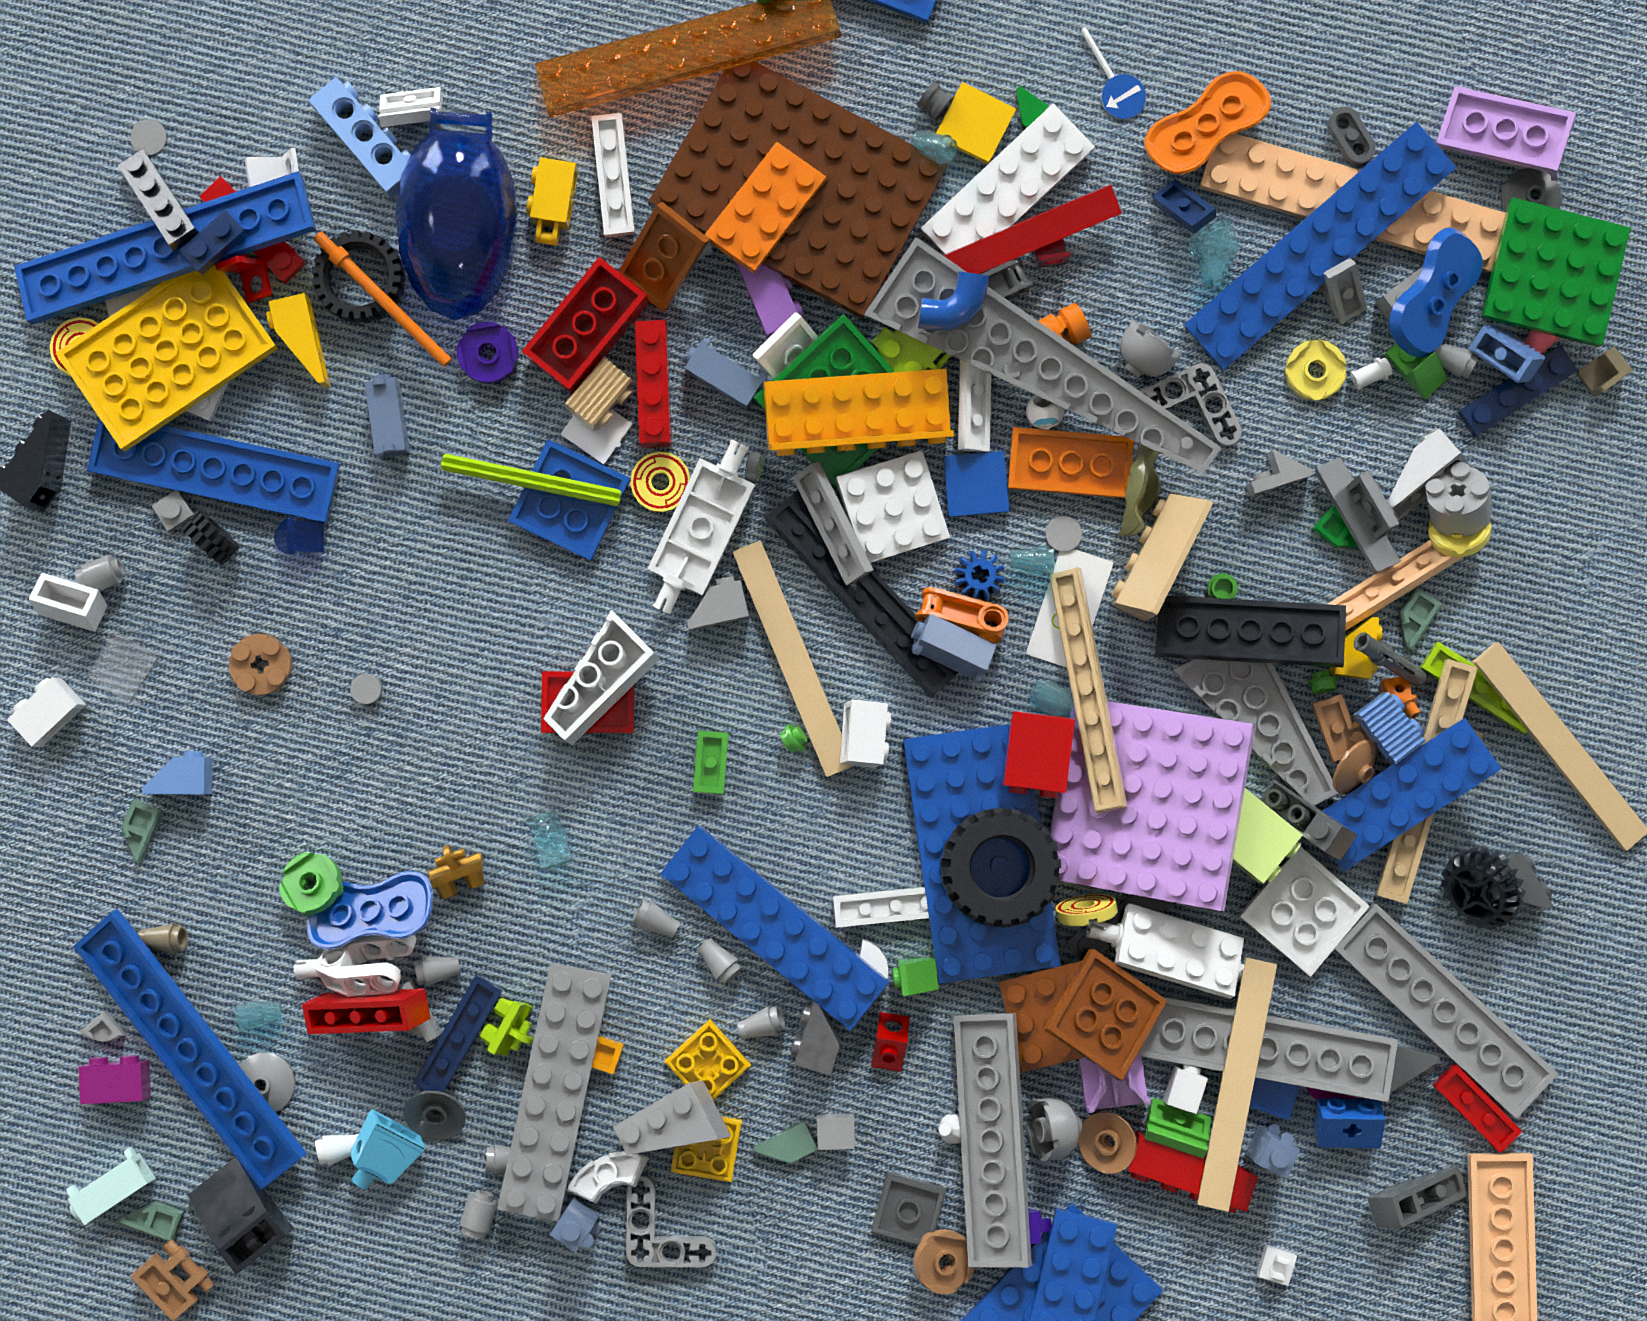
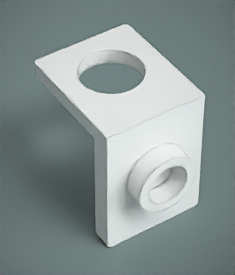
M290 148L282 157H247L245 159L249 187L299 171L295 148Z

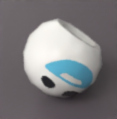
M1034 395L1028 401L1026 415L1034 427L1050 430L1062 421L1065 408Z

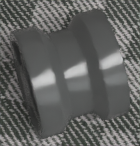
M933 82L918 101L917 107L921 110L926 109L929 111L931 118L937 121L951 105L954 96L951 93H944L940 89V85L937 82Z

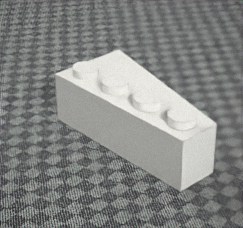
M613 610L608 614L607 621L600 632H597L593 638L592 645L583 659H580L572 677L563 686L543 718L571 745L660 659Z

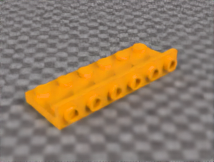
M947 369L763 382L768 450H776L777 456L795 455V449L807 448V453L826 452L825 446L836 445L837 451L856 450V444L867 443L868 449L886 448V442L897 441L898 446L916 445V439H927L928 444L946 443V437L954 436V430H950Z

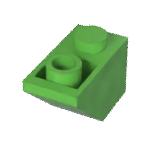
M934 956L897 960L898 968H892L895 989H900L902 996L939 990Z

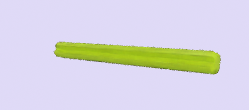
M444 454L441 461V469L447 472L612 506H618L621 501L622 493L619 489L450 454Z

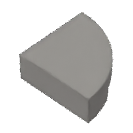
M108 1011L102 1012L80 1031L88 1039L100 1042L114 1041L126 1035Z

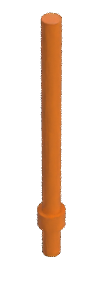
M322 231L316 234L313 240L329 255L328 259L337 268L342 267L443 368L452 361V358L350 259L351 255L342 246L338 247Z

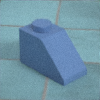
M184 751V757H173L142 787V794H212L213 758L203 757V751Z

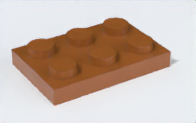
M660 202L655 206L618 272L647 294L649 301L664 312L670 307L710 239L665 203Z

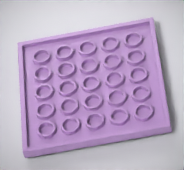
M1073 701L1070 718L1075 719L1067 788L1066 793H1059L1058 799L1055 801L1050 837L1056 842L1059 849L1057 850L1058 857L1061 859L1062 868L1059 869L1060 881L1224 911L1256 725L1107 701L1128 807L1097 814L1094 809Z

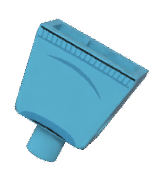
M371 1109L350 1152L354 1166L358 1168V1171L352 1178L353 1183L365 1190L368 1189L375 1177L388 1184L393 1183L426 1149L421 1136L410 1128Z

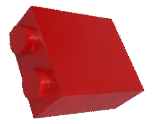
M1018 711L1011 712L1002 786L1009 787V793L1027 795V789L1039 790L1040 797L1058 799V793H1066L1075 719Z

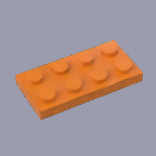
M776 142L705 233V236L710 239L709 243L755 274L824 184L826 176Z
M1013 427L1007 488L1125 499L1130 467L1133 464L1134 441L1125 436Z

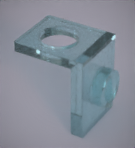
M555 810L526 819V823L535 838L541 867L544 871L573 861L565 828ZM542 821H553L550 825L544 827L536 826Z

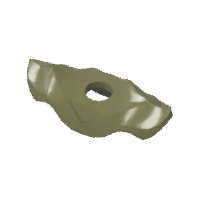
M1140 443L1136 448V460L1130 467L1125 491L1126 508L1121 518L1122 527L1118 534L1123 537L1133 536L1144 530L1143 517L1154 508L1160 495L1161 482L1154 469V462L1160 453Z

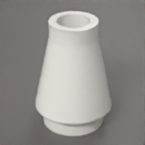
M358 1134L322 1136L323 1139L315 1140L319 1164H328L330 1166L350 1157L351 1149Z

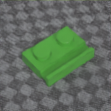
M1152 1098L1151 1105L1148 1106L1147 1129L1144 1139L1204 1158L1208 1151L1207 1142L1209 1141L1211 1117L1198 1112L1195 1114L1168 1105L1162 1100Z

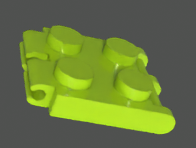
M886 326L871 341L878 348L877 352L895 372L927 370L928 367L931 370L940 369L952 356L946 353L934 364L933 362L943 351L901 331L896 330L893 333Z

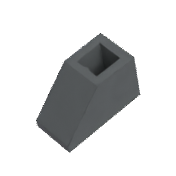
M1512 851L1501 858V860L1509 859L1508 866L1511 869H1518L1515 875L1516 878L1524 880L1520 887L1526 891L1522 898L1525 902L1524 904L1545 909L1553 907L1549 899L1552 897V894L1543 881L1539 882L1533 872L1536 870V867L1527 854L1523 855L1522 852Z
M1397 1045L1390 1093H1400L1409 1086L1408 1081L1416 1076L1422 1078L1435 1070L1434 1065L1440 1062L1438 1056L1430 1052Z

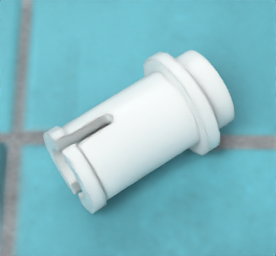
M1376 358L1374 363L1351 372V379L1355 387L1361 390L1363 387L1378 380H1388V376L1392 375V368L1386 358Z

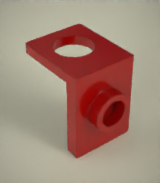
M244 254L215 264L216 271L238 273L241 275L246 303H252L272 295L265 260L250 258L248 254ZM255 276H259L262 281V287L258 293H254L251 289V281Z
M879 1012L871 1067L901 1072L908 1040L909 1016ZM890 1021L897 1022L901 1025L902 1029L897 1032L889 1031L886 1029L885 1023Z

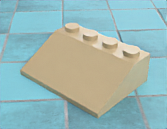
M1169 494L1165 500L1161 498L1158 500L1152 512V515L1156 516L1151 527L1145 526L1138 542L1142 543L1138 554L1132 553L1124 569L1129 572L1124 582L1118 580L1112 591L1111 596L1115 598L1113 606L1144 622L1158 615L1213 502L1176 494Z

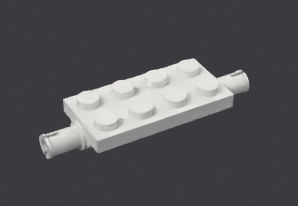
M732 439L721 464L717 463V465H714L699 458L648 567L649 570L663 577L662 580L665 581L653 606L661 609L667 599L662 611L671 614L681 589L685 590L687 588L704 595L756 486L739 477V473H737L749 447L741 444L735 455L739 443Z
M1130 903L1124 908L1121 923L1112 925L1106 922L1097 923L1096 919H1090L1087 925V929H1090V931H1086V937L1111 943V946L1115 948L1116 957L1114 963L1118 966L1228 999L1235 996L1237 982L1241 983L1244 964H1241L1240 961L1244 942L1242 937Z

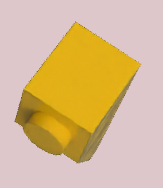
M305 293L268 301L270 311H267L266 315L270 328L275 329L276 333L324 388L331 387L311 299Z

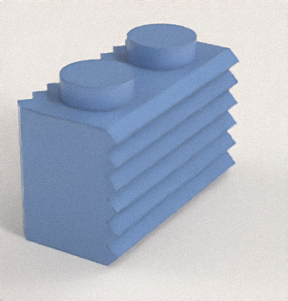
M1500 325L1482 326L1469 347V351L1517 383L1529 382L1545 360V356L1540 355L1539 351L1535 352L1534 348L1525 345L1524 341L1520 342V339L1515 338V335H1510V331L1505 332V328H1500Z
M1389 692L1379 694L1354 713L1353 716L1369 738L1377 744L1379 751L1388 763L1397 764L1426 741L1421 736L1424 731L1419 723L1413 718L1410 720L1403 712L1405 706L1400 698L1395 694L1391 695Z

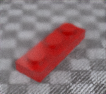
M1453 1063L1432 1084L1497 1152L1502 1153L1523 1132L1456 1064Z

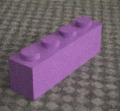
M735 261L767 339L795 312L804 317L799 301H792L788 290L793 289L788 279L764 265H761L753 274Z

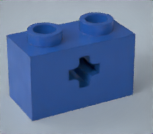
M1317 1098L1313 1128L1318 1147L1381 1149L1386 1119L1380 1100L1369 1098Z

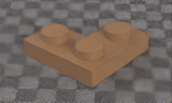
M1342 694L1311 704L1331 762L1341 760L1345 753L1358 742L1371 740L1357 721L1352 722Z

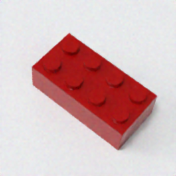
M598 257L524 347L522 353L570 394H573L648 305V296L601 257Z

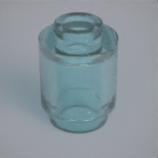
M1038 678L1028 697V700L1034 702L1033 706L1056 717H1061L1062 714L1068 716L1074 706V701L1071 698L1072 691L1049 679L1045 681Z

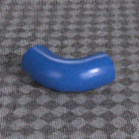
M959 271L957 286L951 297L945 300L923 298L918 329L931 331L953 330L968 323L982 307L990 276Z

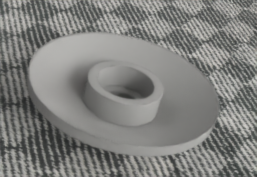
M261 1052L249 1056L239 1065L256 1088L259 1079L266 1082V1089L259 1090V1092L275 1112L287 1105L295 1090V1076L291 1066L285 1059L273 1053Z

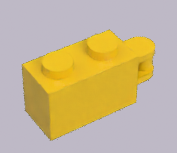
M540 157L538 167H533L531 184L535 185L533 196H528L526 213L530 214L533 224L537 225L536 243L557 246L561 228L569 230L579 173L576 163ZM544 226L554 227L553 233L545 232Z

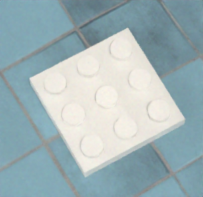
M922 450L835 477L846 516L870 563L950 538Z
M1300 846L1291 858L1287 857L1280 865L1282 869L1275 879L1264 884L1238 916L1305 974L1311 977L1370 906Z

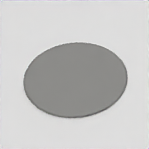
M150 119L137 123L132 129L130 136L134 149L137 152L143 149L147 155H153L162 150L167 138L164 127L159 122Z
M1069 516L1055 517L1047 525L1046 539L1055 550L1062 552L1073 550L1081 541V527L1075 519Z

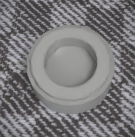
M360 674L352 681L350 691L352 697L357 702L373 704L382 696L383 685L379 678L372 674Z

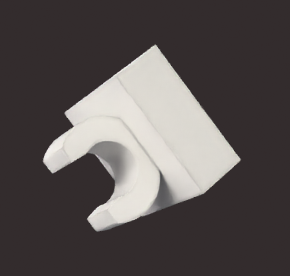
M1265 1245L1256 1275L1260 1278L1288 1286L1297 1256L1294 1253Z

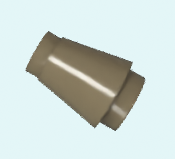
M177 923L141 929L138 934L149 949L172 954L185 950L188 941L186 928L179 926Z

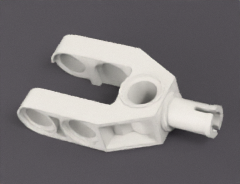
M379 935L363 936L342 947L324 949L318 959L297 960L296 964H294V974L299 980L320 977L326 988L347 997L390 994L397 990L400 983L401 971L399 968L389 963L361 964L372 959L387 958V960H393L394 957L408 956L414 949L416 937L412 935L404 939H392ZM395 941L403 942L407 946L399 945ZM367 943L376 945V946L379 947L380 949L373 948V947H371L370 945H368ZM380 976L388 977V978H390L392 981L384 980V979L381 978ZM355 979H359V980L363 981L364 984H363V983H358V982H356V981H354V980H355Z

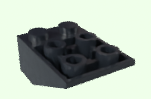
M49 409L46 413L40 414L34 421V429L29 436L17 444L14 450L16 454L11 461L0 468V490L22 506L44 513L62 487L71 421Z
M236 1157L188 1194L215 1248L236 1275L294 1229L265 1190H261Z

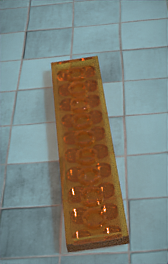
M774 0L763 4L755 2L537 62L535 67L549 118L837 39L841 37V31L831 0Z

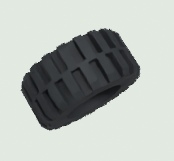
M995 808L984 810L964 819L961 824L954 828L949 839L946 840L942 858H940L942 885H944L950 901L963 915L973 921L986 926L1008 928L1018 924L1022 925L1029 922L1034 916L1040 915L1044 911V907L1051 903L1055 897L1053 894L1056 887H1059L1061 879L1059 877V869L1062 868L1061 859H1059L1057 853L1059 849L1056 842L1050 837V832L1045 826L1039 824L1034 817L1014 809ZM995 838H1005L1017 843L1025 851L1029 861V875L1025 884L1019 891L1006 897H993L984 893L974 882L971 873V862L976 850L986 841Z

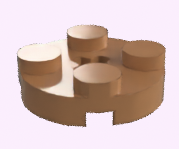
M253 634L243 638L233 646L229 658V671L233 681L241 690L254 695H269L280 690L287 678L290 677L293 668L289 649L278 639L266 634ZM259 656H261L262 660H268V666L264 667L263 673H259V670L253 667V663L257 661Z
M941 1229L924 1234L921 1238V1243L915 1251L913 1262L914 1275L926 1288L934 1293L952 1294L958 1291L956 1288L960 1287L963 1283L966 1284L974 1273L975 1267H968L967 1240L964 1236L953 1230ZM946 1254L947 1258L951 1259V1262L944 1265L943 1269H940L939 1260Z

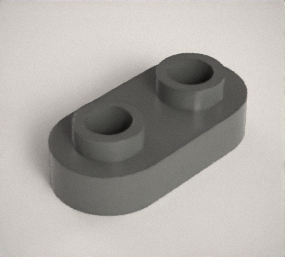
M1350 107L1337 108L1327 121L1328 131L1347 162L1357 166L1363 165L1375 153L1374 140L1354 109ZM1338 121H1344L1347 128H1339ZM1353 147H1360L1362 150V154H1355L1353 152Z

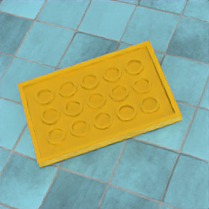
M214 264L203 275L196 270L161 282L57 351L56 355L116 443L126 452L278 348L225 272L216 271Z

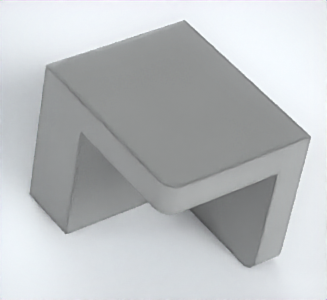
M854 1113L817 1114L818 1150L855 1148Z

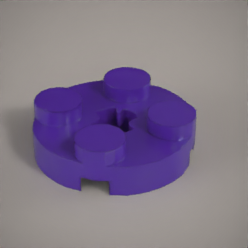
M480 322L468 328L462 339L459 340L457 359L460 367L472 380L484 384H494L503 381L515 372L519 359V348L514 336L506 328L495 322ZM486 345H490L492 350H496V355L492 356L493 359L489 361L485 357H480V351H484L483 347Z

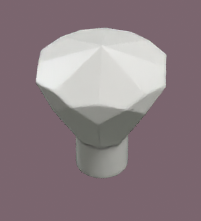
M946 1115L939 1124L938 1130L941 1138L948 1144L961 1143L959 1115Z

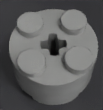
M1464 462L1455 463L1452 467L1443 470L1444 474L1437 475L1426 484L1430 520L1435 529L1444 535L1452 536V533L1462 534V537L1471 536L1484 529L1491 519L1492 500L1490 485L1486 476L1479 470L1469 467Z

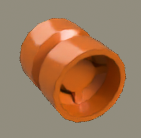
M1076 303L1060 309L1058 316L1050 314L1038 320L1054 333L1076 346L1092 337L1089 324Z

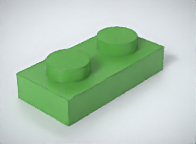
M698 730L693 792L724 794L729 733Z

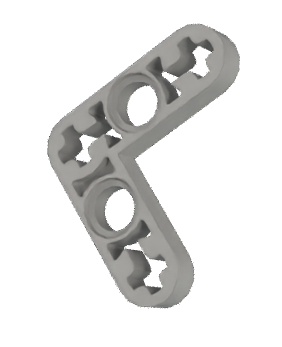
M1200 363L1191 366L1140 391L1152 399L1157 395L1154 390L1158 389L1159 397L1165 404L1162 407L1166 410L1193 398L1213 440L1221 447L1232 446L1241 437L1242 430L1215 372L1207 364ZM1196 371H1199L1200 374L1206 373L1208 378L1204 381L1207 390L1213 386L1215 391H1210L1203 397H1200L1199 393H1202L1204 388L1200 382L1195 383L1193 381ZM1176 383L1179 385L1181 396L1177 399L1167 397L1165 394L1167 384ZM1215 397L1220 400L1222 408L1219 413H1210L1206 409L1205 403L1208 398ZM1160 400L1156 401L1161 406ZM1226 413L1228 418H1225L1223 423L1227 429L1233 428L1232 440H1229L1227 437L1221 438L1219 433L1223 430L1220 421L1214 425L1212 420L1219 419Z
M641 1174L639 1181H644L645 1187H650V1191H646L644 1195V1204L650 1202V1207L645 1205L632 1207V1202L638 1204L639 1193L638 1191H633L634 1186L628 1185L626 1255L632 1265L637 1267H707L713 1263L717 1249L714 1241L709 1237L655 1236L656 1186L650 1176ZM644 1212L649 1216L650 1223L646 1228L640 1229L634 1226L632 1218L635 1213ZM632 1234L639 1236L650 1234V1238L644 1237L643 1239L644 1249L649 1250V1253H646L643 1259H638V1254L632 1252L638 1246V1237L632 1238ZM670 1243L676 1244L680 1248V1256L675 1260L667 1259L663 1255L665 1245ZM684 1243H690L689 1250H698L700 1244H705L706 1250H711V1254H707L706 1259L702 1260L699 1254L690 1253V1260H684L686 1253Z

